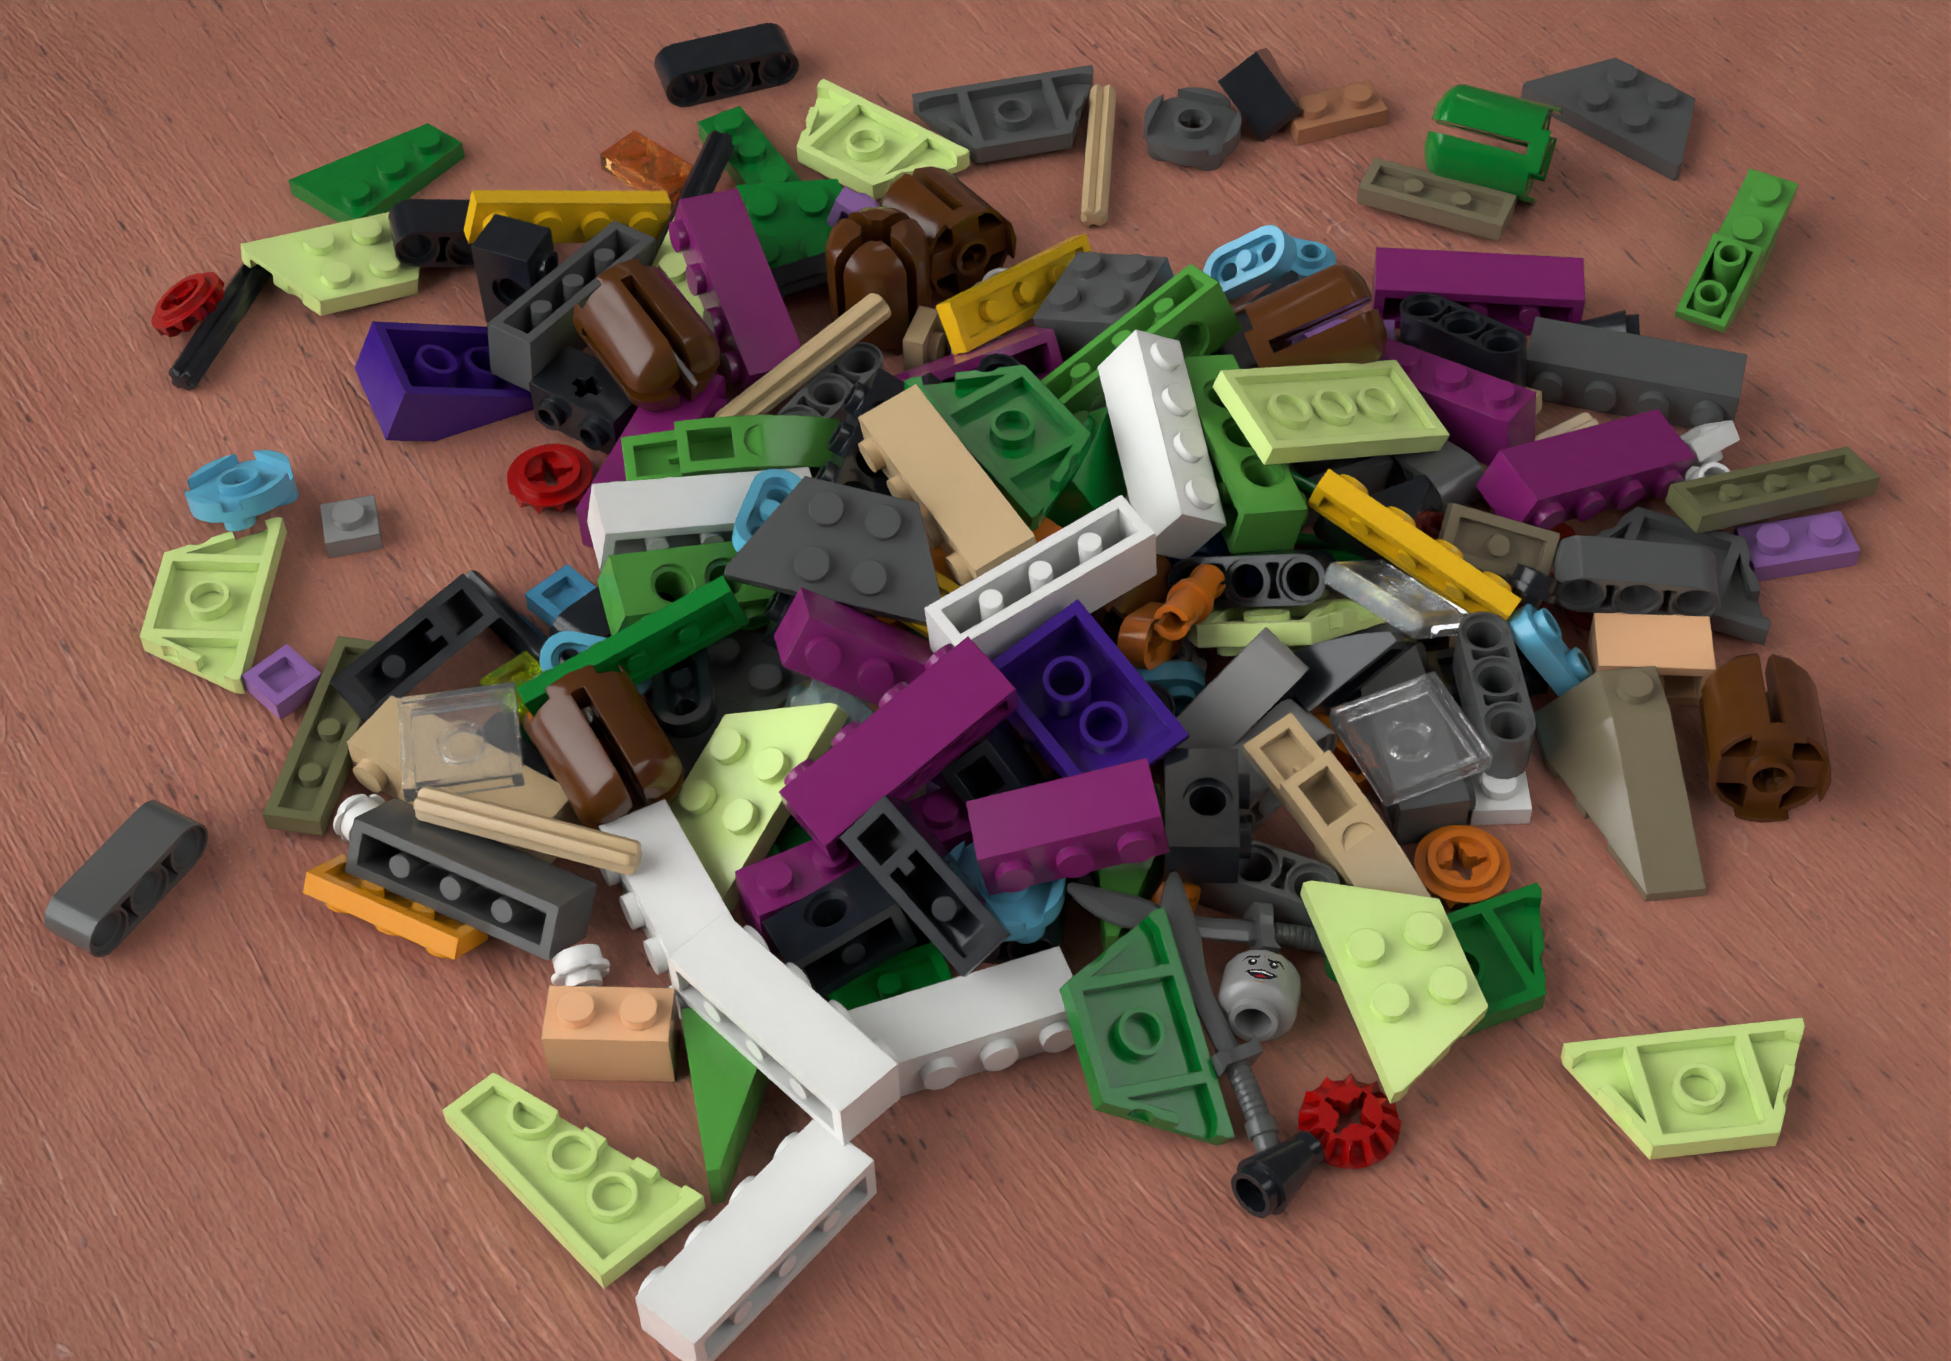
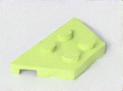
M825 79L818 83L815 106L809 109L806 118L807 128L801 132L796 147L799 163L831 179H837L839 183L856 192L865 193L875 200L884 196L893 181L904 173L912 176L916 168L932 166L946 169L953 174L970 166V152L968 149Z
M389 212L241 244V259L246 266L252 268L258 264L272 273L274 285L288 294L298 296L305 306L320 316L418 294L421 267L407 266L401 263L395 256L388 220Z
M283 517L265 520L267 530L235 540L233 532L230 531L211 537L208 541L199 545L189 544L164 552L140 633L144 650L236 694H245L246 688L241 675L252 668L287 534Z
M1387 598L1326 599L1302 606L1213 608L1204 621L1191 626L1185 637L1198 648L1216 647L1217 655L1237 656L1267 627L1294 652L1308 647V645L1387 622Z
M823 703L725 714L684 781L680 793L669 806L728 910L733 912L739 902L735 871L764 860L790 816V812L786 809L778 792L786 786L784 784L786 776L801 762L807 759H812L815 762L831 747L833 738L847 720L849 715L838 705Z
M1313 880L1304 882L1300 896L1390 1104L1398 1102L1407 1094L1409 1087L1429 1067L1433 1068L1449 1052L1451 1045L1459 1037L1466 1036L1484 1018L1489 1006L1440 899Z
M1803 1018L1569 1042L1563 1044L1560 1057L1563 1066L1649 1160L1776 1146L1781 1133L1787 1097L1792 1085L1796 1067L1795 1062L1805 1024Z

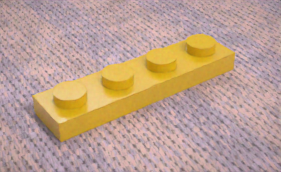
M472 190L464 233L468 243H474L493 215L498 214L550 228L553 243H587L614 220L656 238L657 242L668 219L671 201L666 191Z
M1086 233L1072 236L936 305L953 355L969 352L1032 319L1077 252L1092 251Z
M1328 469L1307 503L1309 507L1468 615L1479 611L1491 612L1499 615L1506 621L1521 601V598L1512 593L1510 585L1503 578L1492 572L1484 571L1482 573L1463 560V554L1453 544L1442 539H1432L1416 528L1414 520L1407 513L1396 507H1385L1368 495V490L1361 482L1349 475L1341 474L1339 476L1331 469Z

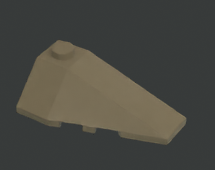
M1656 666L1598 671L1534 712L1535 732L1545 766L1555 780L1561 778L1576 798L1574 805L1584 819L1590 817L1608 841L1607 851L1643 900L1646 902L1704 896L1706 886L1671 711Z

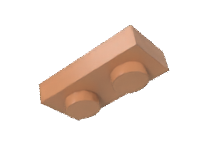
M1367 80L1295 97L1302 113L1285 126L1298 146L1387 125L1389 109L1371 81Z

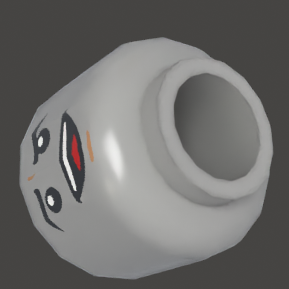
M1249 950L1239 953L1226 964L1222 974L1216 999L1232 1033L1246 1041H1249L1255 1034L1259 1042L1275 1040L1286 1034L1292 1028L1297 1016L1302 991L1300 974L1293 963L1282 955L1268 950Z

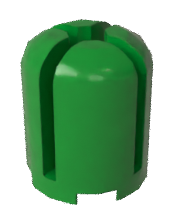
M1467 84L1455 85L1436 104L1432 120H1435L1437 124L1452 129L1527 147L1526 155L1428 131L1424 145L1425 162L1428 171L1437 176L1517 195L1516 200L1518 202L1535 205L1537 200L1528 196L1535 179L1545 182L1557 138L1550 136L1552 113L1562 115V107L1546 103L1542 104Z

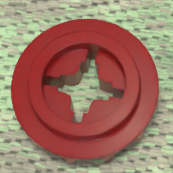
M214 272L196 273L182 279L171 287L157 303L152 317V326L160 335H167L168 337L178 336L182 331L190 332L194 325L204 322V318L216 310V304L223 299L225 294L223 290L225 283Z
M565 444L539 445L524 451L510 465L507 472L509 494L515 496L520 508L532 505L539 515L547 507H556L562 513L565 503H580L583 492H586L592 483L593 469L588 457L577 448ZM549 470L550 475L554 476L558 484L548 486L544 481L546 477L545 471Z
M1351 1073L1344 1080L1331 1081L1325 1077L1318 1088L1313 1091H1306L1298 1113V1130L1312 1134L1320 1142L1325 1153L1323 1162L1338 1168L1361 1169L1379 1163L1393 1151L1399 1139L1402 1120L1399 1119L1396 1102L1390 1104L1387 1096L1381 1092L1377 1081L1370 1085L1359 1082ZM1362 1108L1361 1125L1352 1123L1347 1129L1343 1128L1337 1134L1339 1113L1347 1115L1352 1109Z

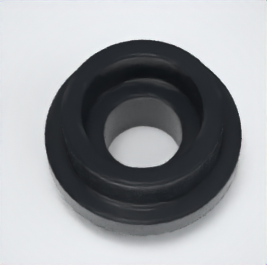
M1521 563L1517 564L1512 575L1506 573L1504 580L1513 587L1512 593L1521 598L1520 603L1525 605L1531 604L1537 610L1542 608L1544 601L1556 605L1559 596L1555 595V592L1560 583L1557 579Z

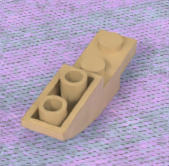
M1291 712L1243 745V756L1315 845L1314 854L1320 862L1330 866L1337 873L1341 885L1431 897L1405 853L1351 776L1330 750L1324 753Z

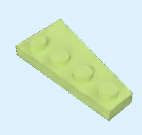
M494 1072L443 1109L446 1123L604 1289L706 1209L704 1195L687 1185L680 1188L660 1176L658 1168L639 1157L632 1160L610 1147L605 1137L588 1127L581 1130L559 1117L557 1109Z

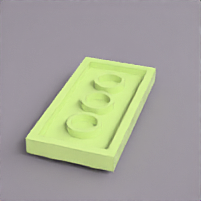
M1384 360L1365 364L1334 363L1221 370L1212 386L1264 465L1440 451L1450 436L1397 360Z

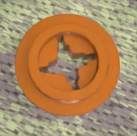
M1448 825L1430 832L1420 841L1414 855V869L1429 895L1445 899L1449 909H1451L1456 903L1469 904L1471 906L1499 896L1505 885H1508L1511 861L1505 847L1490 833L1468 825ZM1454 854H1456L1458 861H1461L1466 869H1472L1470 880L1461 878L1457 870H1451Z

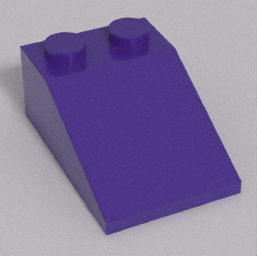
M372 321L354 369L386 440L438 441L534 410L530 391L491 374L488 327Z
M1078 599L992 661L997 669L1016 688L1019 707L1006 717L1019 735L1062 778L1144 758L1148 759L1149 767H1151L1189 738V733Z

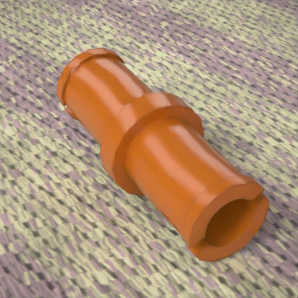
M1201 564L1192 571L1188 578L1181 579L1171 587L1167 594L1166 603L1159 607L1154 614L1153 619H1160L1154 624L1159 635L1172 641L1180 640L1186 636L1192 625L1201 623L1209 616L1213 609L1214 600L1223 593L1226 584H1220L1225 580V576L1219 568L1211 564Z

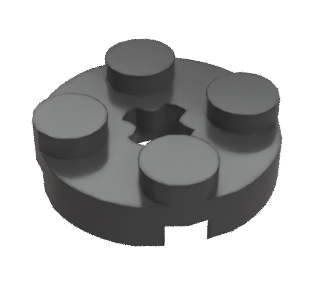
M1198 87L1178 89L1177 97L1169 98L1165 101L1164 94L1155 98L1145 111L1144 138L1147 142V152L1152 159L1157 161H1169L1179 165L1196 166L1203 171L1216 170L1223 164V158L1230 155L1240 142L1241 114L1239 110L1236 113L1230 108V99L1214 90ZM1191 124L1200 126L1199 128H1190Z

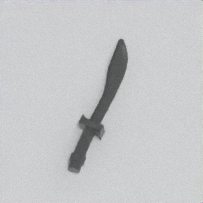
M1176 871L1171 872L1163 888L1160 908H1165L1197 1015L1215 1049V1054L1211 1060L1217 1079L1227 1075L1239 1101L1244 1118L1247 1121L1244 1127L1249 1142H1253L1255 1151L1258 1153L1280 1143L1278 1138L1280 1131L1275 1116L1269 1114L1266 1101L1251 1069V1066L1264 1051L1255 1034L1247 1043L1238 1045L1209 984L1201 935L1181 877Z
M1075 882L1067 885V892L1094 916L1131 930L1151 912L1160 908L1159 904L1135 895ZM1253 902L1242 917L1244 920L1194 915L1202 940L1247 943L1250 945V950H1268L1274 953H1278L1281 947L1312 951L1319 953L1321 957H1326L1315 928L1273 922L1272 903Z

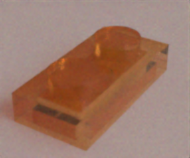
M636 130L600 154L602 169L636 191H666L671 201L670 211L673 209L693 167L690 163Z

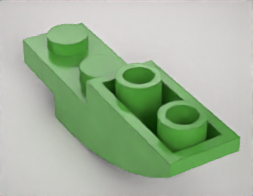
M1751 168L1749 169L1719 232H1714L1675 310V317L1722 333L1726 332L1749 298L1776 246L1780 228L1796 198L1798 183Z
M743 415L674 422L675 430L621 437L626 481L809 467L812 478H815L822 465L827 460L830 461L833 452L827 450V444L832 433L840 423V419L799 415Z

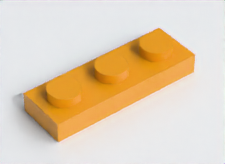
M340 854L306 871L304 894L324 902L332 911L351 914L372 923L377 930L384 934L401 936L425 947L426 951L433 956L455 960L488 940V934L474 927L463 924L431 908L345 872L347 856L344 854Z

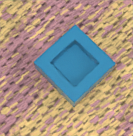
M567 564L525 593L528 609L548 626L552 627L553 622L561 612L596 587Z

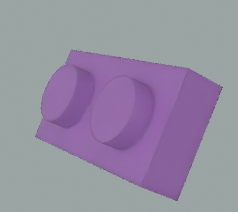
M1841 511L1735 527L1734 535L1746 538L1751 555L1749 567L1756 574L1758 581L1855 566L1861 551Z

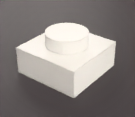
M1733 420L1703 424L1680 435L1681 439L1696 457L1691 463V467H1701L1704 463L1718 462L1723 458L1721 450L1740 440Z
M1465 764L1464 776H1470L1476 796L1475 809L1468 811L1470 825L1530 823L1532 805L1526 771L1518 777L1511 779H1497L1483 772L1478 764Z

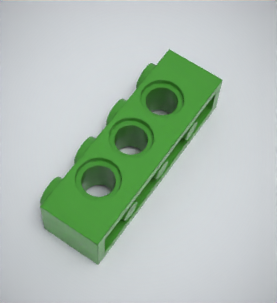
M1189 264L1043 378L1041 382L1072 414L1082 410L1090 412L1107 407L1098 366L1136 329L1180 341L1183 356L1193 357L1208 356L1216 352L1227 340L1238 333L1242 327L1220 283L1192 264Z
M1234 355L1184 357L1227 524L1220 531L1230 553L1293 549L1301 526L1306 523L1308 518L1306 496L1298 490L1289 471L1288 463L1270 465L1262 463L1212 387L1221 370L1240 369Z
M732 541L609 555L597 580L611 636L638 622L644 616L673 603L661 598L657 592L667 593L676 601L691 593L695 588L706 585L722 575L724 576L726 565L738 553L733 547ZM726 580L750 622L742 627V629L755 630L768 625L770 619L764 617V611L775 591Z

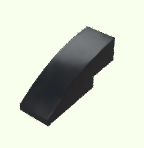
M1388 631L1354 634L1322 641L1294 651L1293 653L1309 669L1250 729L1277 704L1286 699L1295 700L1305 708L1307 713L1330 714L1418 642L1410 633Z

